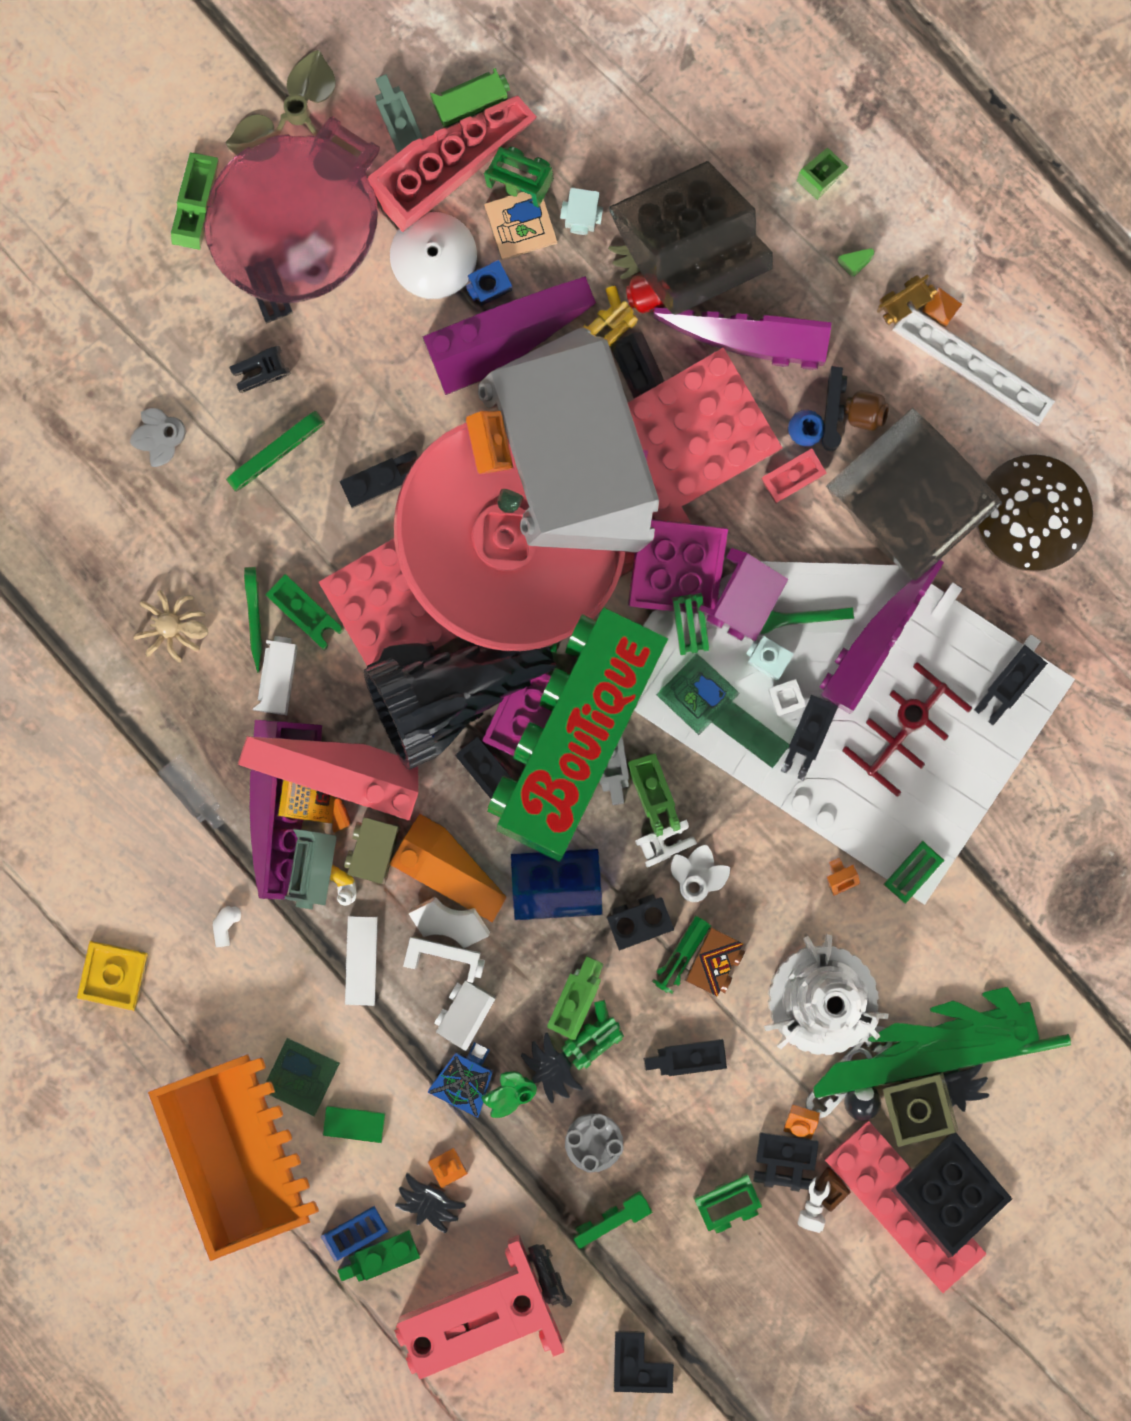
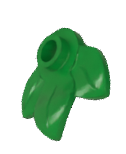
M504 1072L500 1075L501 1086L483 1095L481 1099L486 1106L492 1109L490 1112L492 1118H502L513 1113L520 1104L531 1101L537 1092V1087L532 1080L523 1077L519 1072Z

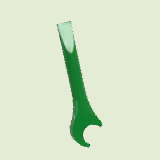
M245 567L244 582L248 607L250 647L257 673H260L262 637L259 583L256 576V567Z
M853 607L794 613L771 611L759 635H765L774 629L792 624L854 619Z

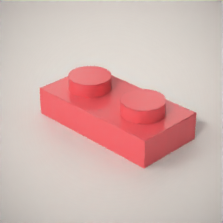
M811 448L763 476L761 480L777 504L827 473Z

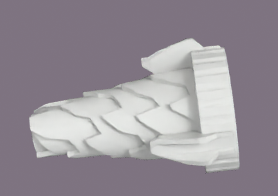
M826 934L823 946H814L809 936L804 937L806 947L788 956L787 960L779 965L778 971L774 973L771 979L772 984L768 990V1008L771 1011L770 1017L772 1022L764 1026L765 1031L779 1030L782 1034V1039L777 1044V1047L780 1049L789 1042L792 1045H796L802 1051H809L811 1054L833 1055L835 1052H844L849 1047L857 1045L860 1039L865 1038L868 1033L877 1040L880 1035L874 1029L878 1024L879 1018L888 1019L889 1014L878 1012V991L876 990L875 979L870 975L868 967L863 965L857 956L851 955L849 951L832 946V935ZM833 996L840 997L843 1002L842 1010L836 1014L830 1013L827 1009V1001Z

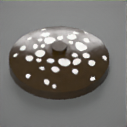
M1037 454L1023 455L1006 461L996 468L985 480L977 496L975 521L983 544L996 559L1017 570L1039 572L1062 565L1082 548L1091 530L1093 505L1086 484L1069 465L1050 456Z

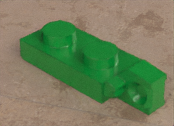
M407 1230L355 1252L354 1255L348 1257L351 1264L339 1268L337 1272L341 1282L355 1276L358 1282L367 1281L420 1259L421 1256L411 1231Z

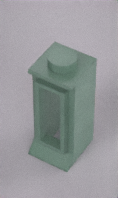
M293 829L298 840L296 842L288 891L289 896H285V899L296 901L295 907L313 910L314 904L326 905L337 836Z

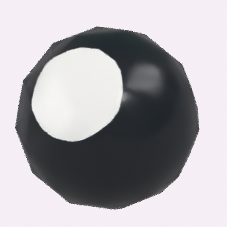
M874 1087L849 1091L844 1099L847 1113L853 1119L859 1121H867L874 1118L880 1111L882 1104L881 1096Z

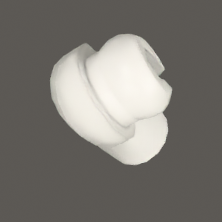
M226 906L222 908L214 919L213 932L216 948L230 946L228 929L233 922H238L241 919V911L238 907Z

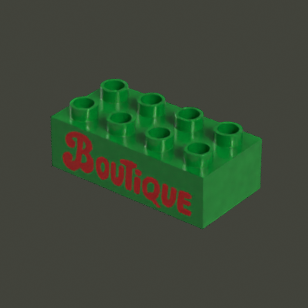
M604 607L597 621L583 614L581 615L565 653L578 660L571 674L555 668L540 699L539 706L552 712L545 728L529 722L514 752L513 759L526 764L518 782L503 776L487 807V812L500 818L497 824V832L559 862L561 861L664 650L668 638Z

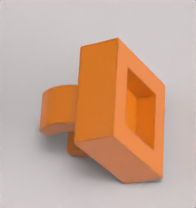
M840 858L829 862L833 874L827 876V881L833 896L860 884L859 875L854 865L844 868Z
M455 1148L428 1161L441 1188L468 1174Z

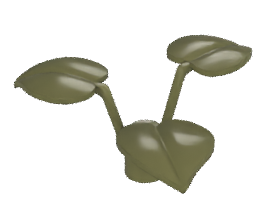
M319 50L304 57L290 72L287 79V90L290 96L284 101L285 113L281 114V120L277 129L274 130V124L268 117L260 114L251 115L237 125L231 137L226 141L227 147L240 158L254 162L266 161L278 153L280 143L276 136L281 133L286 121L293 125L305 123L322 147L315 153L313 159L315 170L321 177L329 181H343L357 178L362 171V157L355 142L345 135L334 134L326 144L309 118L308 100L314 103L327 100L334 92L336 85L333 71Z

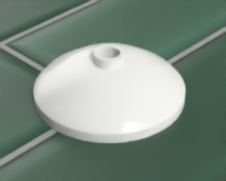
M427 212L404 232L400 228L398 229L391 243L390 262L396 279L407 291L421 298L442 299L457 293L469 282L468 275L473 273L476 268L477 249L471 232L460 220L441 212ZM435 247L438 249V254L433 257L427 254L428 249Z

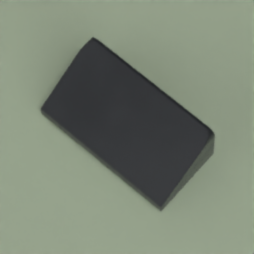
M642 332L632 333L610 346L633 398H637L665 381Z

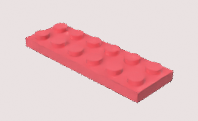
M869 1120L824 1159L942 1293L948 1290L987 1255L978 1243L971 1238L954 1256L947 1257L890 1190L912 1169Z

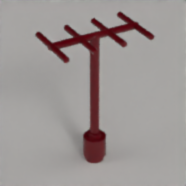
M918 662L913 665V668L937 688L925 702L919 699L906 700L895 690L890 692L889 696L901 705L898 709L897 720L902 729L895 738L871 718L867 719L866 724L890 743L870 766L848 746L842 749L843 753L896 797L900 796L902 792L882 776L878 770L896 749L922 769L925 763L901 743L908 735L920 730L925 725L942 740L946 741L949 735L928 718L929 710L942 694H946L967 713L972 710V706Z

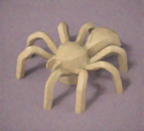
M158 590L157 595L162 602L164 613L151 604L140 601V606L148 609L158 617L151 618V620L155 621V624H150V627L156 629L136 633L133 639L137 641L140 638L159 634L160 636L156 642L146 650V657H151V654L167 638L168 652L177 662L181 663L183 659L173 649V637L194 651H199V646L185 639L179 632L190 638L202 639L209 633L207 627L196 620H190L185 623H181V621L190 617H205L206 613L202 611H189L177 616L181 604L187 600H193L194 597L192 595H185L179 598L172 612H170L166 596L162 590Z

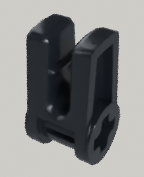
M280 346L268 348L251 358L229 367L233 376L245 375L246 372L262 367V371L252 377L248 376L247 379L237 383L239 393L281 380L291 374L289 368H285L281 358L282 350Z

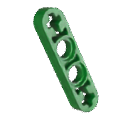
M317 411L310 413L234 471L226 481L235 492L241 490L317 432L325 424V421Z

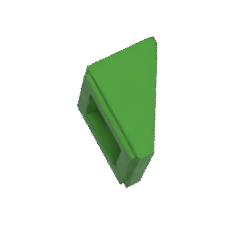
M870 248L844 254L838 257L837 262L851 277H855L873 259L874 250Z

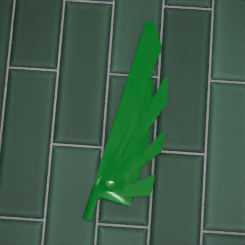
M1004 987L982 993V996L995 1005L997 1009L978 1012L956 1001H950L930 1008V1012L957 1018L955 1020L935 1027L904 1023L890 1025L878 1032L880 1037L877 1040L873 1036L867 1040L868 1042L898 1043L871 1059L835 1063L813 1087V1093L815 1098H821L1071 1045V1038L1069 1034L1040 1040L1031 1003L1024 1002L1018 1004L1009 988Z

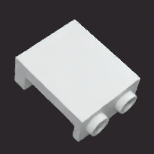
M410 937L403 967L416 969L422 952L470 964L467 982L473 983L475 977L481 978L485 960L480 959V952Z

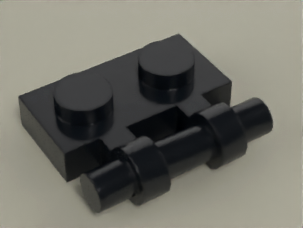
M760 1132L756 1162L767 1164L766 1172L754 1170L753 1182L763 1183L764 1187L773 1188L774 1185L790 1187V1191L799 1192L800 1189L809 1190L813 1179L803 1178L802 1172L803 1169L815 1171L819 1141ZM776 1166L792 1167V1176L776 1174Z

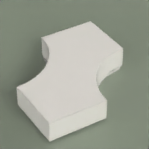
M435 897L410 909L408 913L423 937L434 934L445 935L456 940L463 949L488 937L490 934L475 908L465 911L453 910L444 906Z

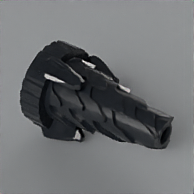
M431 642L426 644L413 643L389 646L383 649L380 659L367 665V668L364 669V678L381 724L401 762L410 770L436 758L462 732L466 724L479 719L484 715V711L502 702L504 697L532 685L530 680L555 670L557 664L553 660L549 646L526 651H503L483 646H469L450 654L445 652L432 656L434 646Z

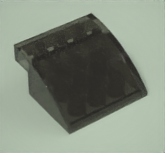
M709 161L609 206L611 216L632 258L653 291L674 316L773 269V252L756 235V209Z
M914 408L908 411L826 485L831 496L851 514L859 530L914 581L918 580L1002 504L999 497L973 467Z

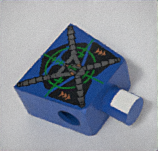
M474 1042L467 1057L456 1052L431 1085L428 1093L478 1118L483 1105L481 1097L487 1092L493 1070L483 1065L490 1049Z

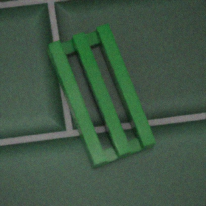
M697 593L673 597L672 602L680 655H686V652L698 653V650L709 651L705 614L698 610L703 605L702 594ZM692 601H696L701 636V642L699 643L696 642ZM680 603H685L690 638V644L685 645Z
M921 841L883 885L906 904L945 860L924 841ZM924 849L927 852L925 856L895 887L892 883ZM933 857L936 861L904 895L901 892L902 889L928 860Z

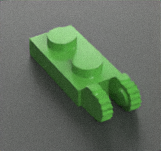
M656 753L629 761V772L645 814L650 818L655 835L657 837L663 835V826L657 815L663 812H667L669 824L673 831L680 830L681 826L675 811V802Z

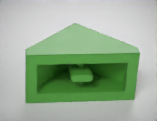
M827 147L801 169L796 181L818 200L848 169V166Z

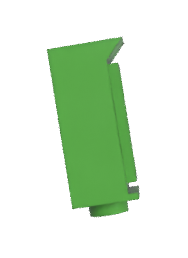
M494 68L491 75L487 72L441 92V96L431 92L430 96L443 127L446 128L460 122V120L469 116L472 117L485 111V109L508 100L506 92L510 91V87L505 75L499 76L496 68Z

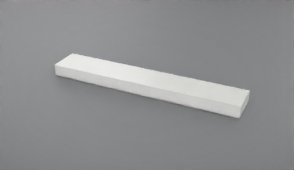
M911 305L908 306L912 313L895 325L893 328L894 332L1036 426L1040 425L1055 401Z

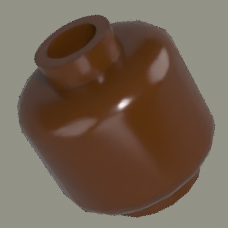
M858 390L853 398H847L844 414L848 415V421L851 426L875 431L879 426L885 425L889 414V404H886L883 395Z

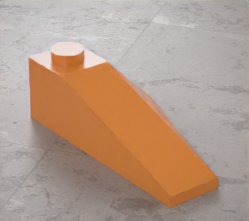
M421 814L418 815L389 864L465 908H475L481 917L492 923L507 898L446 828Z

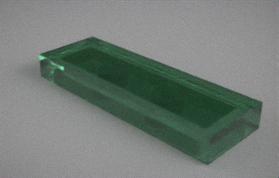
M726 696L714 708L709 707L702 715L772 769L790 745Z

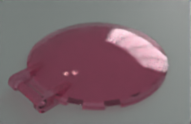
M331 116L316 136L279 135L267 138L266 142L256 145L251 149L248 147L236 155L220 172L210 190L204 223L207 246L222 274L245 293L262 300L278 303H295L315 299L336 289L348 280L366 258L376 233L378 219L377 201L366 170L377 157L380 147L373 142H366L343 127L341 121ZM336 135L362 153L357 158L331 141L333 136Z

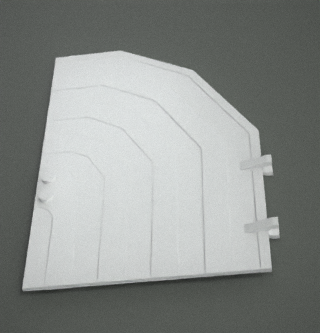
M761 561L789 579L772 611L794 613L853 607L854 619L792 624L774 629L768 634L759 635L756 639L759 642L765 636L794 653L778 681L748 664L751 657L746 653L753 640L744 637L743 641L735 639L727 634L729 628L724 625L721 629L706 621L709 651L698 650V653L686 652V655H680L674 611H653L643 626L668 638V641L634 711L885 879H888L919 843L924 841L945 860L912 896L924 905L1075 680L1041 657L1048 664L1011 709L1008 708L994 725H991L988 722L989 717L1003 703L993 697L983 712L978 714L974 711V708L988 693L987 689L1020 649L1026 645L1034 652L1041 641L1030 635L1022 644L955 600L962 588L953 582L946 592L931 584L913 615L904 626L901 635L890 649V653L855 710L849 714L838 707L816 760L812 761L804 781L797 778L800 767L805 762V756L796 753L791 769L787 774L781 772V769L789 752L788 747L805 708L778 717L768 689L797 679L806 706L811 694L826 700L821 697L824 690L819 688L828 672L833 675L839 665L835 663V660L843 647L849 650L870 620L896 593L918 574L904 565ZM733 573L721 578L718 600ZM681 612L685 645L690 644L687 615ZM693 614L696 642L699 643L701 642L698 614ZM918 662L972 706V710L967 713L946 694H942L929 710L928 718L949 735L946 741L942 740L925 725L920 730L912 732L901 743L925 763L922 769L896 749L878 770L882 776L902 792L900 796L896 797L843 753L842 749L848 746L870 766L890 743L866 724L867 719L871 718L895 738L902 729L897 720L898 709L901 705L889 696L890 692L895 690L906 700L919 699L925 702L937 688L913 668V665ZM697 672H702L706 678L714 680L726 692V696L717 706L711 708L697 695V709L694 712L692 710L693 704H687L684 701V696L689 691H693L687 686L677 698L697 717L706 710L697 719L675 698L674 691L670 688L672 686L675 689L684 680L675 690L677 695L687 685L686 679L683 676L677 681L681 675L691 679L693 684L695 681H699L701 674L698 676L699 673ZM687 679L688 684L697 692V689ZM924 849L893 882L894 885L898 886L925 856L927 852ZM931 857L902 890L907 893L936 860Z

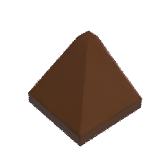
M828 1166L814 1187L817 1191L822 1192L829 1181L831 1185L830 1192L821 1204L828 1211L832 1212L851 1191Z

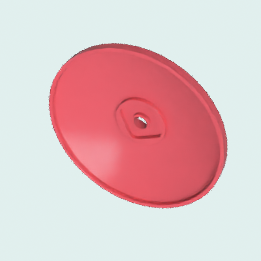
M464 423L435 440L418 457L403 481L395 508L394 542L404 578L415 598L439 624L471 643L496 650L526 651L560 642L572 635L582 614L594 619L603 609L618 583L623 568L625 551L529 546L525 535L522 534L520 529L521 519L529 505L509 441L508 445L513 468L479 474L467 423ZM504 530L510 534V545H503L499 542V531Z

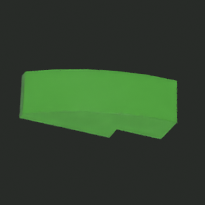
M190 152L177 199V211L171 230L172 245L201 249L219 162L217 157Z

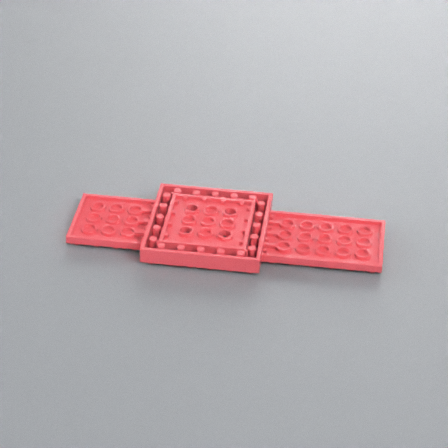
M724 347L628 402L642 449L648 451L647 464L659 498L658 511L652 513V519L692 524L683 510V506L783 448ZM504 530L498 532L499 542L503 545H510V534ZM394 538L319 581L321 588L366 665L378 661L383 649L389 646L413 643L426 644L431 642L435 651L459 637L439 624L415 598L401 571ZM625 551L623 568L619 578L632 571L635 553Z

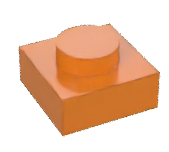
M792 1104L783 1131L799 1137L812 1139L819 1122L820 1113Z

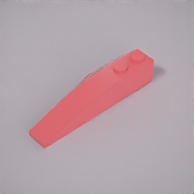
M517 95L485 109L483 113L474 117L469 116L460 120L458 124L449 128H442L422 140L420 138L411 142L368 176V180L384 212L404 232L495 156L499 147H506L537 116Z
M247 736L237 764L405 820H410L418 796V766L408 770L398 755L366 744Z

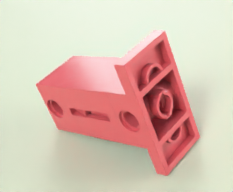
M520 1235L508 1239V1247L505 1248V1255L510 1267L516 1266L517 1268L399 1317L394 1331L400 1346L406 1345L409 1353H407L406 1361L412 1374L417 1373L419 1379H423L540 1330L539 1338L545 1352L551 1350L553 1357L564 1353V1342L548 1303L544 1301L541 1286L532 1264L529 1263L528 1254ZM524 1295L531 1302L527 1306L522 1307L517 1305L514 1300L516 1297ZM418 1337H426L430 1340L431 1345L421 1347L417 1344L416 1339Z

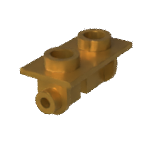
M927 274L922 278L916 275L904 283V290L898 294L891 291L879 300L881 305L878 306L877 313L882 310L886 312L883 315V319L888 325L892 323L897 324L912 313L907 305L908 302L911 301L915 309L918 310L934 300L937 290L932 284L927 286L925 283L929 275Z

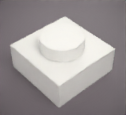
M797 679L768 689L778 717L806 707Z

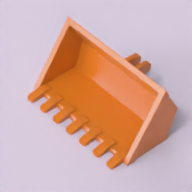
M249 1054L148 1092L210 1261L310 1223L308 1216L319 1211L315 1201L303 1204L299 1192L310 1188L308 1179L306 1177L294 1179L291 1168L301 1164L300 1157L297 1153L285 1155L282 1144L292 1140L289 1129L277 1132L273 1120L282 1117L283 1111L280 1105L268 1109L264 1096L274 1093L273 1084L271 1081L259 1084L255 1072L265 1069L266 1065L263 1058L251 1061Z

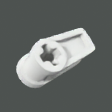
M687 820L680 822L681 829L674 832L671 827L663 830L662 836L657 837L653 832L635 840L637 846H641L647 859L645 862L646 867L668 859L671 855L697 844L694 837H689L683 841L678 840L676 844L671 846L664 844L666 838L677 833L681 834L682 831L689 828Z

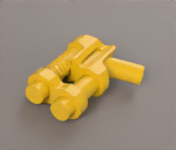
M616 286L605 289L610 308L608 310H600L597 313L598 317L588 327L586 325L582 327L590 330V334L596 337V334L607 325L611 331L603 338L608 341L609 346L614 344L628 328H633L638 321L626 301L621 303Z

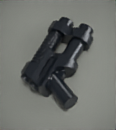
M536 1244L529 1247L527 1258L529 1263L534 1264L535 1270L538 1273V1281L542 1288L541 1293L544 1301L552 1304V1306L560 1303L565 1308L569 1307L572 1304V1298L565 1293L561 1283V1276L559 1272L554 1270L550 1260L552 1257L550 1249L546 1250L544 1244Z

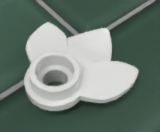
M703 845L695 849L688 859L676 854L672 860L671 872L673 877L680 883L681 895L687 901L699 902L707 896L708 892L717 891L725 885L730 874V867L724 865L714 866L711 850L707 845ZM691 882L699 884L700 889L697 893L689 891V884Z

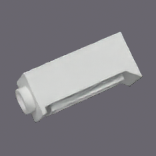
M274 636V641L266 640L270 648L265 650L258 700L261 702L252 710L287 716L298 649L296 644H291V638Z

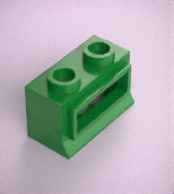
M499 147L490 166L484 172L487 187L492 189L495 182L498 181L505 184L507 193L511 196L516 197L519 191L530 194L533 206L538 208L554 180L552 167H550L546 160L540 157H535L534 160L527 158L521 150L515 147H509L508 150ZM504 163L537 176V179L534 181L502 168Z
M747 1172L742 1174L741 1178L727 1184H720L706 1194L693 1196L708 1231L714 1229L717 1234L731 1228L730 1222L739 1217L746 1221L759 1215L757 1209L761 1208L762 1205ZM747 1190L752 1201L751 1204L719 1219L711 1220L706 1208Z

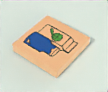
M521 192L516 197L508 196L484 204L502 261L557 244L544 199L538 208L533 206L530 194Z

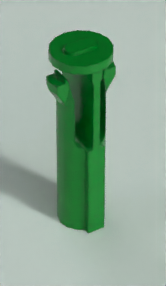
M695 915L666 964L656 970V973L660 976L666 970L675 953L679 952L680 956L662 983L655 979L651 982L655 983V986L666 993L673 994L674 991L666 987L669 979L682 958L686 956L687 960L673 983L674 986H680L681 974L712 925Z

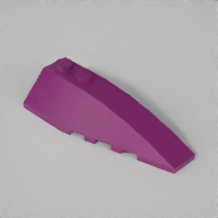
M586 276L500 305L422 336L445 395L478 383L490 372L528 354L530 350L541 342L546 341L559 329L568 325L593 307L596 301Z
M655 308L654 319L682 334L720 349L724 347L725 350L736 354L771 360L772 365L788 367L789 363L801 364L803 369L818 370V366H824L826 362L832 322L763 315L762 319L756 321L754 318L749 317L748 314L736 313V315H732L730 319H727L720 312H702L701 317L695 316L696 312L693 310Z
M937 560L896 593L870 620L849 650L843 647L835 660V663L839 665L833 675L828 672L819 688L824 690L821 694L822 698L837 705L849 714L855 710L890 653V649L901 635L904 626L913 615L920 600L944 564L942 560Z
M255 720L253 737L321 741L322 725ZM251 769L250 833L258 896L260 899H285L290 885L293 857L298 840L293 829L301 830L304 819L278 816L283 779Z

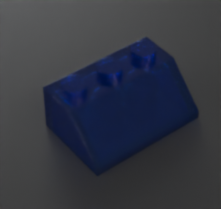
M598 849L565 851L560 862L541 852L511 854L514 921L603 915Z

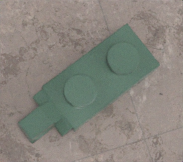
M385 74L375 78L381 92L375 96L376 104L395 149L399 153L411 142L420 138L422 140L423 137L404 92L400 90L399 86L392 88Z

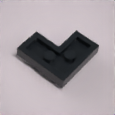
M615 1331L614 1392L673 1393L674 1363L644 1361V1331Z

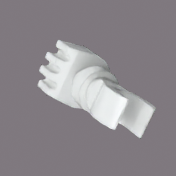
M815 1177L809 1186L811 1198L806 1202V1210L800 1211L797 1224L804 1229L820 1233V1231L823 1232L826 1221L824 1216L820 1214L823 1210L821 1203L828 1196L831 1185L828 1181L825 1190L819 1192L814 1187L817 1178Z

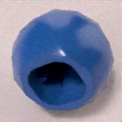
M809 409L800 410L790 419L788 432L791 439L797 444L804 447L812 446L818 443L824 435L825 424L822 417L816 412Z

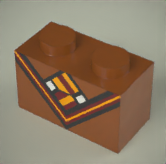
M710 928L685 981L717 997L720 991L726 993L732 981V977L728 976L733 965L739 966L745 954V951L741 949L743 943Z

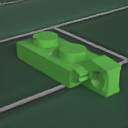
M586 956L581 970L577 968L574 974L570 973L547 1028L576 1040L599 988L598 985L601 979L598 977L603 963Z

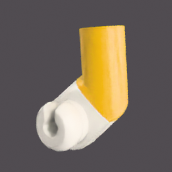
M332 864L330 880L337 884V900L341 905H350V903L355 901L357 895L354 878Z

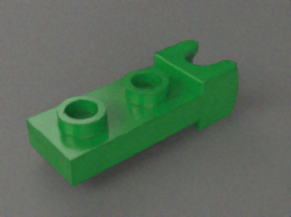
M286 574L265 594L324 651L328 648V644L323 639V632L326 629H332L338 634L344 631L328 613Z
M638 1191L623 1200L624 1207L618 1209L615 1205L601 1214L603 1219L595 1224L590 1220L577 1227V1234L573 1236V1239L578 1248L581 1249L632 1219L633 1223H636L653 1213L642 1192Z

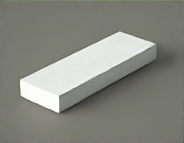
M348 916L345 1005L375 1006L378 917Z

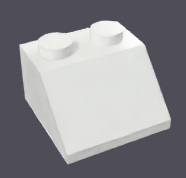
M467 980L464 981L463 985L457 982L449 996L453 1000L452 1005L448 1011L443 1008L434 1023L439 1026L436 1033L465 1051L468 1049L496 999L494 995L471 982H467Z

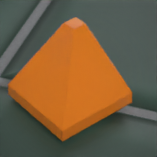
M938 288L937 294L934 295V300L928 302L922 312L946 328L962 303L941 288Z
M340 798L334 800L332 822L334 833L352 826L346 807Z

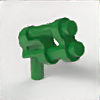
M605 1000L594 1002L598 1021L594 1025L586 1023L583 1026L585 1029L577 1035L576 1040L568 1038L564 1041L566 1045L561 1048L567 1057H570L572 1054L577 1057L572 1063L578 1070L583 1067L587 1069L592 1065L591 1062L602 1055L604 1051H607L614 1043L618 1044L623 1040L624 1035L622 1030L619 1031L621 1029L619 1023L613 1017L609 1018ZM593 1038L597 1045H594L592 1049L583 1054L579 1048Z

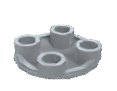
M586 1114L577 1118L570 1125L565 1136V1149L569 1159L576 1167L586 1172H600L610 1168L619 1159L623 1152V1136L620 1128L611 1118L602 1114Z

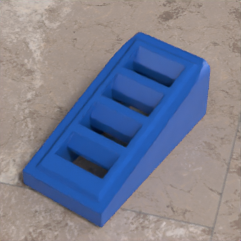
M373 1206L321 1235V1238L334 1262L389 1231L377 1209ZM367 1216H369L377 1230L373 1234L364 1220ZM357 1222L366 1236L364 1239H361L354 1226ZM346 1228H348L355 1241V1244L352 1246L343 1232ZM336 1234L345 1248L341 1252L332 1237Z

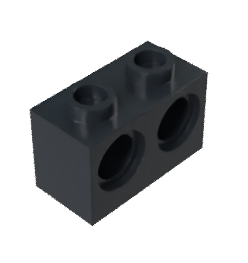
M651 894L638 899L639 905L628 909L627 904L610 910L612 915L606 918L619 951L674 931L662 897L656 899L655 894ZM651 907L658 908L662 915L661 920L654 925L647 923L645 920V912ZM624 917L630 918L634 923L633 931L627 935L619 933L617 929L618 921Z

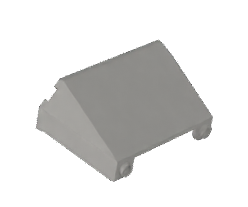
M578 328L490 372L478 384V395L486 407L498 406L499 411H501L506 435L529 505L520 522L521 532L525 535L529 546L639 552L654 538L655 528L650 526L652 513L658 511L659 498L608 341L602 337L593 336L590 334L591 331L586 328Z

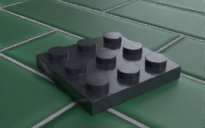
M957 1133L949 1134L890 1189L948 1258L954 1256L1013 1199Z

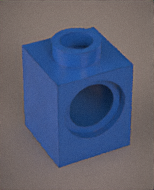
M499 260L468 275L470 284L466 285V289L472 300L478 299L481 306L512 291V284ZM492 278L496 285L492 290L485 291L479 286L481 280Z

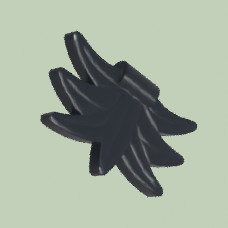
M548 1032L544 1035L545 1052L540 1049L536 1041H533V1058H530L525 1053L521 1054L524 1062L536 1072L531 1080L534 1083H543L545 1094L550 1103H554L553 1090L562 1097L570 1098L564 1083L574 1089L583 1090V1087L571 1075L570 1068L573 1067L564 1052L559 1053L554 1048Z
M983 1064L975 1065L964 1071L955 1069L942 1072L952 1107L956 1104L962 1112H965L966 1101H976L989 1097V1093L977 1092L984 1086L988 1078L983 1077L972 1080L978 1074Z
M406 1173L407 1182L413 1191L400 1186L399 1192L407 1203L397 1202L395 1207L406 1212L417 1213V1225L428 1219L434 1227L446 1233L448 1230L442 1221L454 1222L459 1219L458 1216L452 1214L447 1209H461L466 1207V1203L449 1198L444 1194L446 1190L432 1182L429 1185L417 1181L410 1173Z

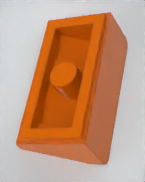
M479 411L467 416L466 422L477 472L485 474L512 469L513 463L501 411Z

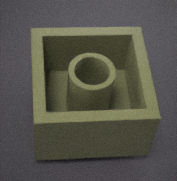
M363 817L362 823L357 822L352 839L357 840L354 851H348L344 865L345 868H349L347 875L385 884L390 868L389 864L392 860L401 828Z
M943 1073L888 1086L883 1089L898 1147L958 1131Z

